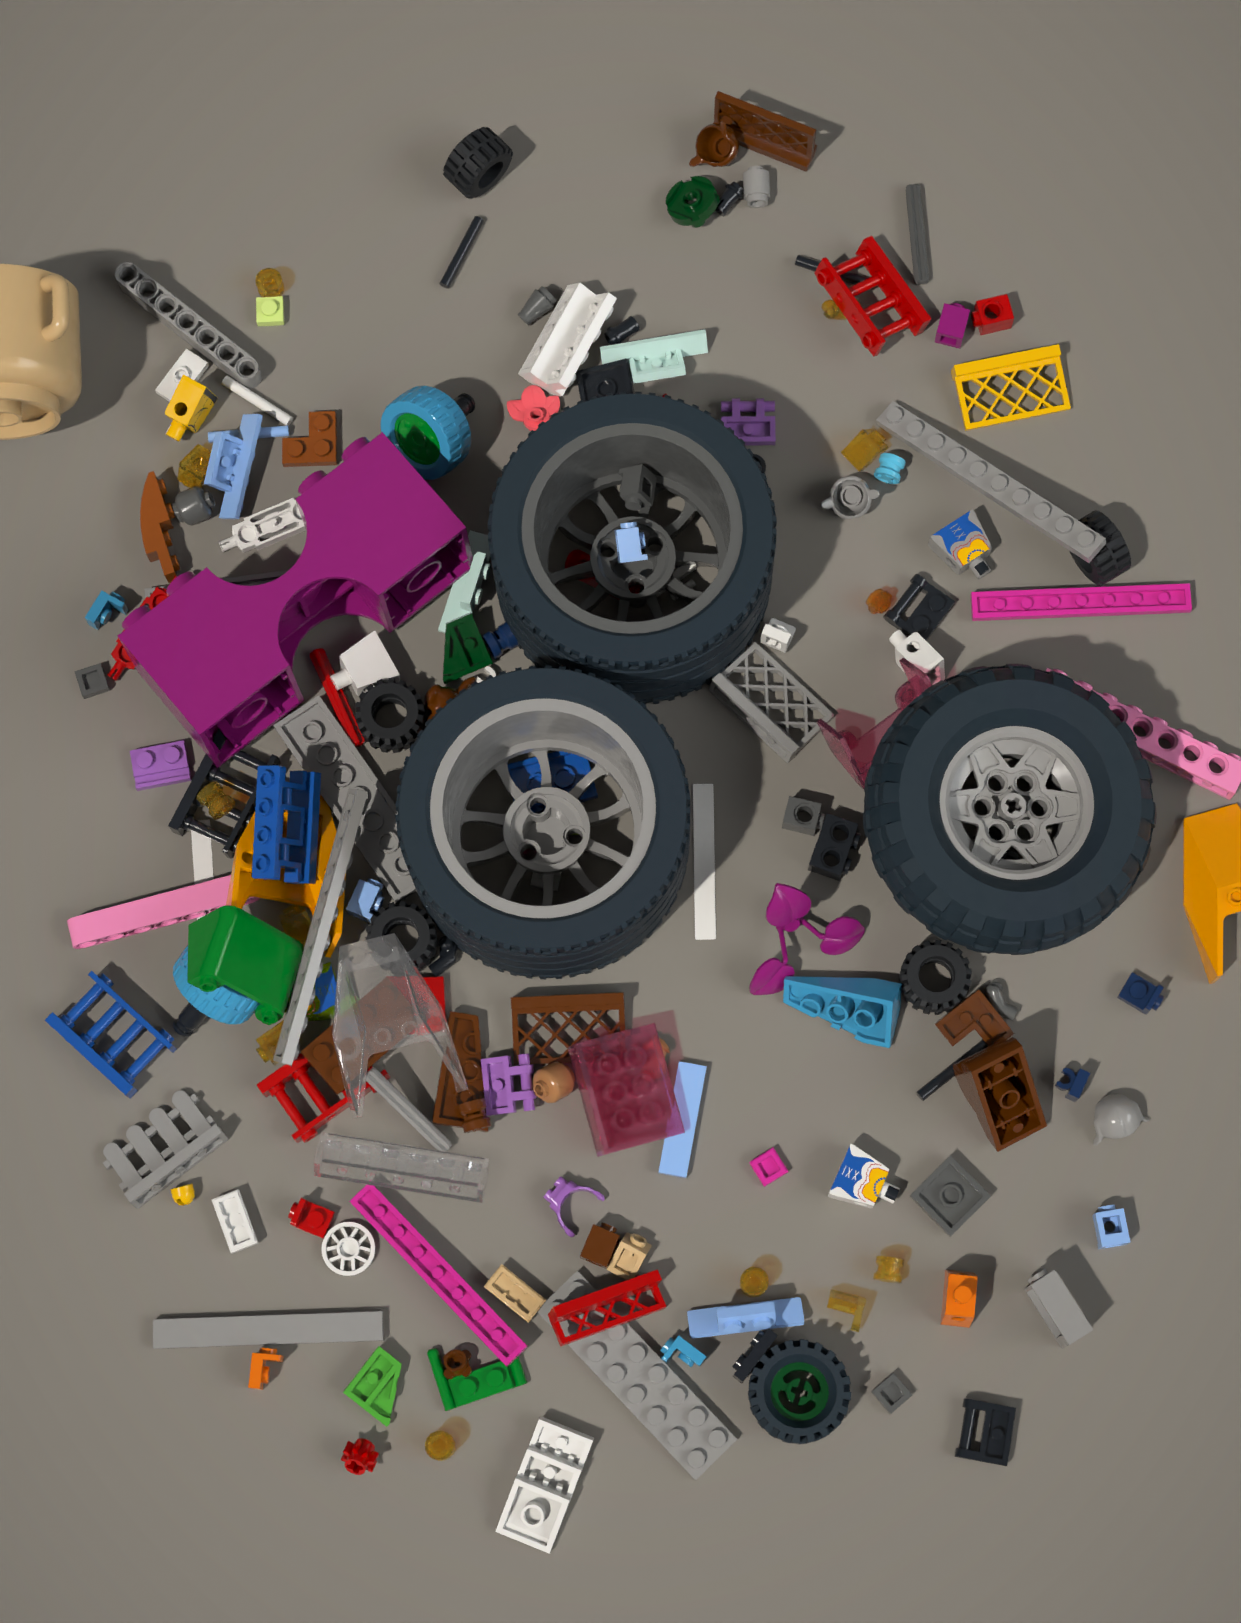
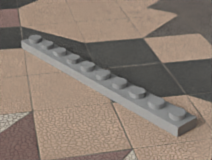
M892 401L876 419L879 427L1084 561L1090 563L1105 546V537L896 402Z
M348 789L273 1061L292 1066L293 1060H296L299 1055V1038L307 1026L308 1018L306 1013L308 1006L313 1003L315 998L314 984L323 969V962H321L323 952L327 950L330 944L331 936L329 931L331 923L335 922L338 915V908L336 907L338 898L345 890L346 881L344 877L346 870L350 868L353 861L352 848L354 842L360 836V819L368 808L367 791Z

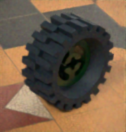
M804 1339L785 1341L770 1348L759 1359L749 1380L748 1400L750 1401L752 1414L758 1421L757 1423L769 1435L786 1443L807 1444L829 1435L842 1423L841 1421L847 1414L849 1401L851 1400V1382L845 1372L844 1364L836 1358V1354L833 1351L827 1350L822 1344L812 1343ZM803 1371L813 1376L817 1381L820 1389L819 1393H814L811 1384L805 1381L803 1391L807 1393V1396H802L797 1405L802 1406L808 1401H812L815 1406L810 1412L804 1414L792 1413L781 1404L778 1393L780 1391L785 1392L787 1400L792 1404L795 1394L791 1392V1388H797L800 1382V1378H797L790 1383H785L783 1377L788 1373Z

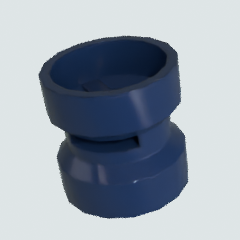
M507 622L499 625L496 631H488L482 635L494 659L501 656L506 649L512 650L519 646Z

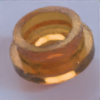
M881 588L872 592L866 600L871 614L884 613L891 605L892 595Z

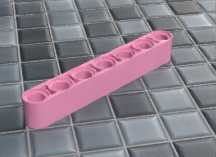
M231 875L72 917L67 920L72 946L74 949L87 948L205 916L222 906H226ZM249 897L244 905L254 903L260 900V898Z

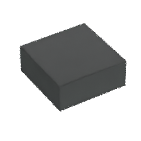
M101 663L74 671L84 699L110 691Z
M894 1373L871 1392L889 1414H892L912 1396L910 1391Z

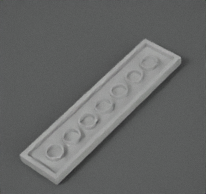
M318 695L273 726L304 771L321 773L320 794L338 821H340L349 788L368 792V808L365 814L361 816L359 823L361 832L354 844L395 903L398 904L416 892V888L400 848L395 817L398 812L396 811L395 803Z
M577 1270L545 1301L537 1313L552 1327L548 1317L552 1307L597 1290ZM610 1305L604 1306L603 1308L608 1310ZM612 1308V1311H611V1312H614V1313L618 1314V1313L615 1311V1309ZM593 1310L588 1313L585 1321L598 1326L602 1324L605 1315ZM584 1314L579 1315L577 1317L582 1319ZM609 1317L608 1320H607V1322H609V1321H611V1320H614V1319ZM570 1320L560 1322L565 1337L575 1334L579 1327V1324ZM628 1323L568 1344L695 1480L737 1440ZM582 1327L581 1331L587 1330L588 1328Z

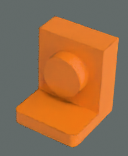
M260 1348V1353H252L248 1388L263 1390V1385L268 1384L270 1366H266V1361L283 1362L284 1356L277 1355V1349Z

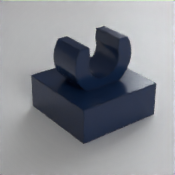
M1063 1068L1061 1073L1067 1075L1070 1081L1068 1084L1057 1081L1055 1086L1062 1091L1068 1090L1065 1098L1076 1102L1083 1091L1090 1073L1080 1068L1075 1074L1073 1070Z

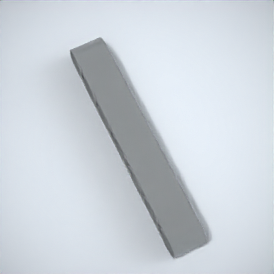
M123 262L116 267L115 278L123 293L246 388H255L260 384L262 374L258 362L135 264ZM126 276H134L130 281H123ZM154 291L151 296L143 297L145 292ZM169 306H173V307H174V309H173L171 312H168V313H164V312H163V310H164L166 307H169ZM187 322L194 323L190 328H183V325ZM206 338H214L210 344L202 343ZM228 353L234 354L230 360L222 359ZM247 369L255 370L249 376L242 375Z

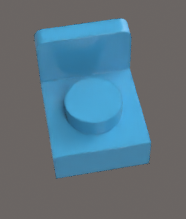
M101 591L86 614L85 619L89 626L99 630L101 625L107 624L111 618L112 608L125 615L129 610L124 603L125 599L115 592H111L109 595Z
M679 1335L675 1340L670 1337L660 1350L664 1353L661 1359L666 1363L676 1349L681 1352L678 1358L690 1367L694 1363L700 1367L706 1359L704 1354Z

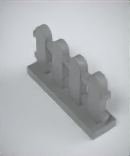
M185 1091L175 1092L172 1096V1103L176 1108L168 1114L161 1108L153 1109L149 1114V1119L153 1125L145 1131L137 1125L129 1127L126 1136L130 1143L122 1149L116 1143H109L104 1147L103 1154L107 1159L103 1162L104 1166L108 1170L112 1167L123 1181L119 1184V1187L125 1192L124 1195L128 1201L137 1209L229 1140L219 1126L214 1124V1119L211 1116L205 1118L195 1105L200 1101L195 1094L189 1096ZM180 1115L183 1116L191 1127V1130L185 1135H182L173 1123ZM158 1132L169 1146L161 1153L150 1140ZM134 1150L138 1152L146 1163L139 1170H136L127 1157Z

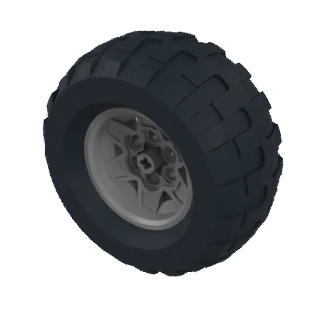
M1006 664L1004 666L992 667L980 666L962 671L960 674L933 684L905 707L893 721L880 740L866 776L863 826L872 853V861L878 875L885 881L898 905L907 914H911L920 923L925 925L928 931L944 940H950L976 952L1011 955L1031 954L1067 944L1093 930L1108 918L1131 893L1132 887L1147 864L1151 851L1152 832L1156 826V804L1153 802L1151 789L1153 778L1147 760L1142 758L1141 752L1137 747V738L1132 729L1125 721L1119 720L1116 714L1110 710V704L1096 692L1085 690L1083 687L1075 684L1072 678L1052 670L1046 672L1023 664ZM1003 758L1017 759L1019 761L1011 768ZM973 771L978 787L961 790L966 778ZM991 778L997 779L1001 784V790L998 792L991 790L988 786V780ZM1017 779H1025L1028 782L1029 790L1027 792L1020 791L1017 788ZM1047 779L1050 780L1055 790L1045 787ZM975 803L985 804L987 807V814L985 816L978 815L975 812ZM1032 803H1038L1043 807L1044 812L1042 816H1036L1032 813ZM1007 804L1013 807L1014 811L1012 813L1007 811L1009 808ZM962 822L977 825L978 831L974 842L967 835ZM1059 824L1051 840L1046 826ZM990 827H997L1001 831L1002 837L1000 840H993L989 836ZM1019 827H1024L1029 831V840L1023 841L1018 837L1017 829ZM1012 846L1024 859L1007 860L1001 857Z

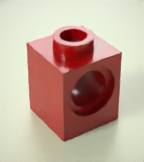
M1007 294L976 301L974 311L971 312L973 326L978 327L980 336L1012 328L1014 315ZM993 312L997 315V318L990 319L985 313Z

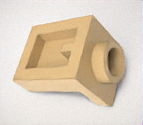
M627 1232L621 1240L607 1270L625 1280L636 1277L652 1245L647 1243V1240L641 1235Z

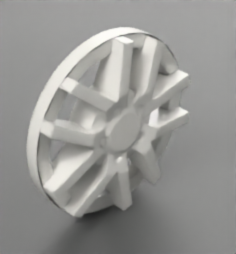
M343 1222L335 1225L327 1232L322 1242V1256L326 1265L335 1273L343 1276H355L363 1272L371 1265L375 1255L373 1236L364 1226L355 1222ZM344 1227H355V1229L348 1236ZM339 1229L344 1235V1238L340 1241L333 1234ZM360 1229L365 1235L357 1241L354 1237ZM330 1236L334 1239L337 1245L327 1247V1243L329 1241ZM367 1238L370 1241L371 1251L370 1248L360 1246ZM337 1250L338 1255L329 1259L327 1252ZM360 1250L370 1252L368 1260L358 1256ZM341 1259L340 1269H337L332 1262ZM355 1259L360 1260L365 1264L359 1269H356ZM346 1260L351 1261L352 1271H344Z

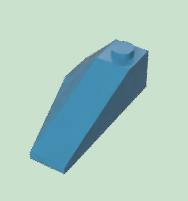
M786 976L784 979L783 1003L813 1018L818 1016L832 1023L831 1027L837 1030L842 1028L856 1035L854 1038L862 1043L890 1048L901 1007L902 984L876 978Z

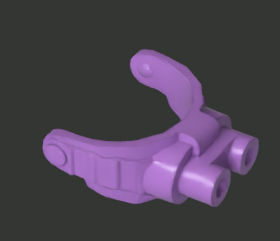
M560 1176L554 1183L556 1186L554 1191L549 1189L543 1198L550 1203L549 1207L556 1213L558 1222L565 1230V1233L569 1237H574L575 1234L564 1225L560 1215L561 1206L565 1199L572 1193L579 1191L590 1192L601 1201L605 1200V1196L593 1190V1188L577 1185L573 1181L568 1182Z

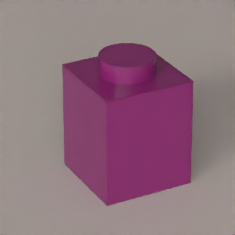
M944 303L934 342L960 349L970 309H966L958 303Z

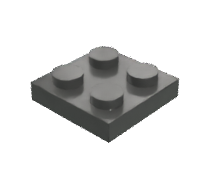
M950 1155L910 1197L951 1237L991 1195Z

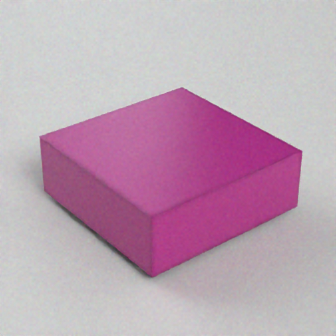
M774 1147L749 1162L763 1187L788 1173Z

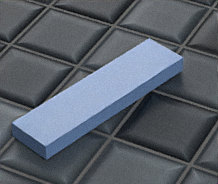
M681 1061L678 1063L659 1174L687 1178L707 1066Z

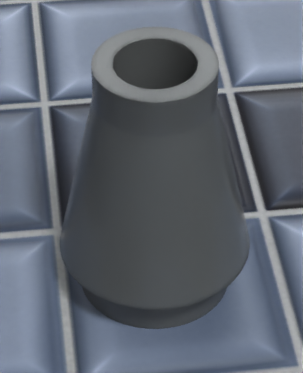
M541 286L538 290L535 289L517 315L529 326L533 321L553 309V305L557 300L547 289Z

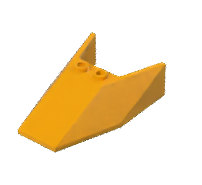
M321 794L316 884H290L284 882L285 868H281L280 880L252 878L254 812L236 845L226 906H236L242 909L249 897H259L305 906L311 910L313 916L337 832L330 808ZM284 812L282 838L287 836L288 812ZM345 890L338 898L336 906L338 908L337 918L333 924L331 923L329 931L331 936L330 944L327 950L324 951L325 957L331 958L342 934Z
M1237 803L1183 819V907L1209 984L1215 983L1223 975V920L1228 915L1241 912V808Z

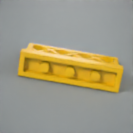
M1059 344L954 365L951 369L952 380L955 381L965 431L1070 410L1071 406L1060 360L1061 351ZM1055 365L1057 376L1052 383L1039 375L1044 366ZM1034 368H1039V369L1037 370V372H1034L1033 370H1031V369H1034ZM1019 371H1025L1033 376L1026 388L1012 380ZM1013 373L1010 378H1009L1008 376L1004 375V374ZM999 376L1007 382L1000 393L986 385L991 377ZM987 378L984 383L979 381V379ZM1035 379L1049 387L1042 399L1028 390ZM1057 380H1058L1059 387H1057L1056 385H1054ZM972 381L981 387L974 399L964 393L962 383ZM1009 384L1023 392L1016 404L1002 396ZM983 389L997 397L990 409L976 401ZM1051 389L1061 395L1063 405L1053 407L1044 401ZM1025 394L1038 402L1034 411L1027 412L1018 406ZM965 399L970 402L968 408ZM999 399L1012 407L1008 416L1000 417L992 411ZM1041 404L1046 407L1044 409H1039ZM972 405L986 413L982 421L970 423L968 411ZM1015 410L1020 412L1019 414L1012 415ZM989 415L994 418L986 420Z

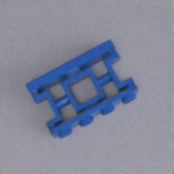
M279 765L258 766L252 878L280 880L281 868H285L284 882L290 884H316L321 773L290 771V780L286 782V767ZM284 812H288L286 838H282Z

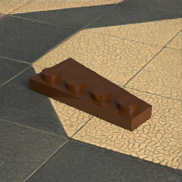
M450 1011L432 1123L463 1128L464 1119L459 1114L457 1105L485 1098L481 1067L479 1020L477 1015ZM488 1128L479 1131L488 1132Z

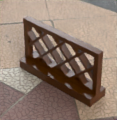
M720 91L717 92L713 124H720L721 121H725L726 125L734 130L739 146L807 172L817 151V145L815 144L816 129Z
M624 992L511 997L514 1065H519V1047L526 1039L539 1049L530 1058V1064L627 1060ZM602 1010L597 1017L591 1012ZM606 1010H619V1022L612 1030L599 1019ZM579 1011H586L594 1018L584 1031L571 1021ZM552 1012H558L566 1020L556 1032L543 1022ZM563 1012H573V1014L568 1018ZM534 1013H546V1014L540 1019V1018H539L538 1016H536ZM518 1014H531L538 1022L526 1033L518 1026ZM596 1021L609 1032L598 1045L585 1034ZM568 1023L581 1033L570 1046L558 1036L559 1032ZM540 1024L552 1034V1037L542 1047L530 1037ZM618 1027H620V1038L614 1033ZM519 1031L525 1036L520 1042ZM611 1035L620 1042L621 1054L608 1055L601 1048V1045ZM583 1036L595 1046V1049L588 1056H580L572 1049ZM555 1037L568 1048L560 1057H552L544 1050ZM597 1050L604 1054L592 1056ZM569 1051H571V1052L575 1055V1057H564V1056H565ZM542 1052L548 1058H537V1056Z

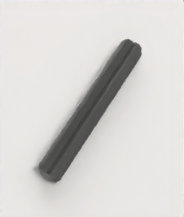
M909 184L906 186V201L914 283L921 285L927 284L929 280L921 190L918 184Z

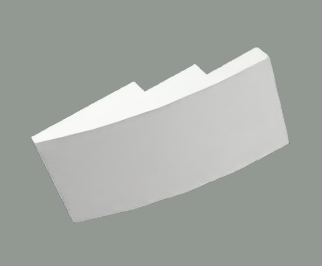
M540 1416L495 1532L550 1554L594 1437Z

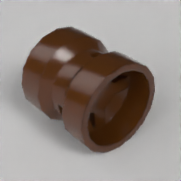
M485 1098L457 1105L459 1114L464 1119L462 1124L464 1133L475 1132L492 1126L490 1118L485 1113L487 1107Z

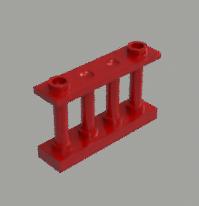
M871 235L863 239L856 252L857 256L834 267L825 257L820 261L814 274L819 284L826 289L858 334L863 346L875 357L885 344V338L905 328H909L913 335L917 336L924 332L932 318ZM861 265L865 266L872 277L848 288L840 275ZM873 287H880L886 298L863 309L855 296ZM890 307L895 308L901 319L878 330L870 317Z
M301 1053L296 1060H293L292 1066L283 1065L257 1084V1087L266 1098L269 1095L277 1098L293 1121L298 1131L291 1136L297 1143L300 1141L304 1143L310 1141L318 1134L317 1129L369 1092L377 1093V1091L368 1082L356 1090L351 1085H348L342 1091L345 1098L331 1107L308 1075V1068L311 1064ZM370 1066L363 1074L365 1075L373 1067ZM385 1069L380 1072L387 1080L390 1078ZM293 1078L295 1081L299 1080L322 1113L309 1123H307L285 1091V1084Z

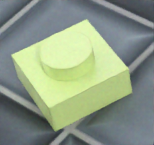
M283 296L256 298L258 326L284 325Z

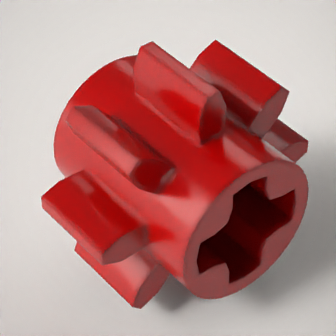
M359 1438L354 1444L350 1441L347 1442L341 1461L345 1462V1468L350 1473L362 1475L365 1470L373 1472L379 1452L375 1451V1446L371 1441Z

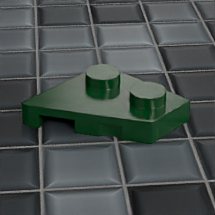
M471 612L446 623L443 662L444 684L493 664Z

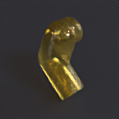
M827 300L822 304L821 308L826 318L846 320V317L833 300Z

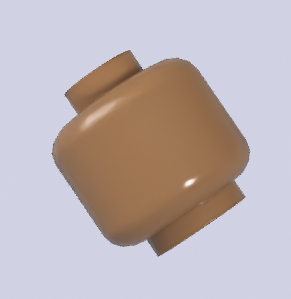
M552 1062L542 1067L533 1076L534 1093L547 1103H555L563 1099L573 1091L575 1081L573 1071L560 1062Z

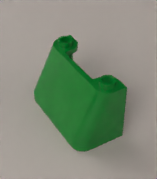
M230 905L222 906L188 925L187 983L204 992H212L223 985L234 989L260 1003L255 1010V1016L259 1021L270 1026L283 1018L296 981L304 946L300 941L241 908Z

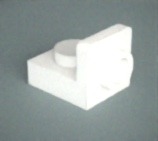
M771 618L769 624H765L761 633L760 643L786 653L796 628Z

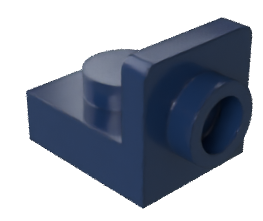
M1132 972L1117 998L1147 1015L1151 1009L1156 1011L1165 997L1160 994L1164 987L1160 984L1155 986Z

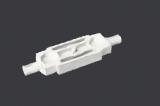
M291 498L243 518V522L232 526L233 536L218 543L222 552L236 546L243 553L254 548L258 551L304 532L306 528L296 500Z

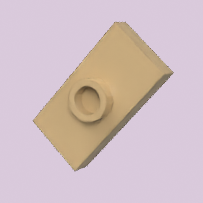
M503 1264L500 1265L484 1285L489 1292L528 1323L546 1301L545 1298Z

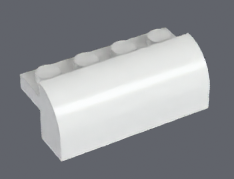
M581 283L567 285L518 374L532 385L539 386L545 392L556 396H563L566 389L574 383L577 369L588 358L589 352L587 351L591 344L600 336V328L604 321L611 316L614 309L612 306L617 298L609 292L596 295Z

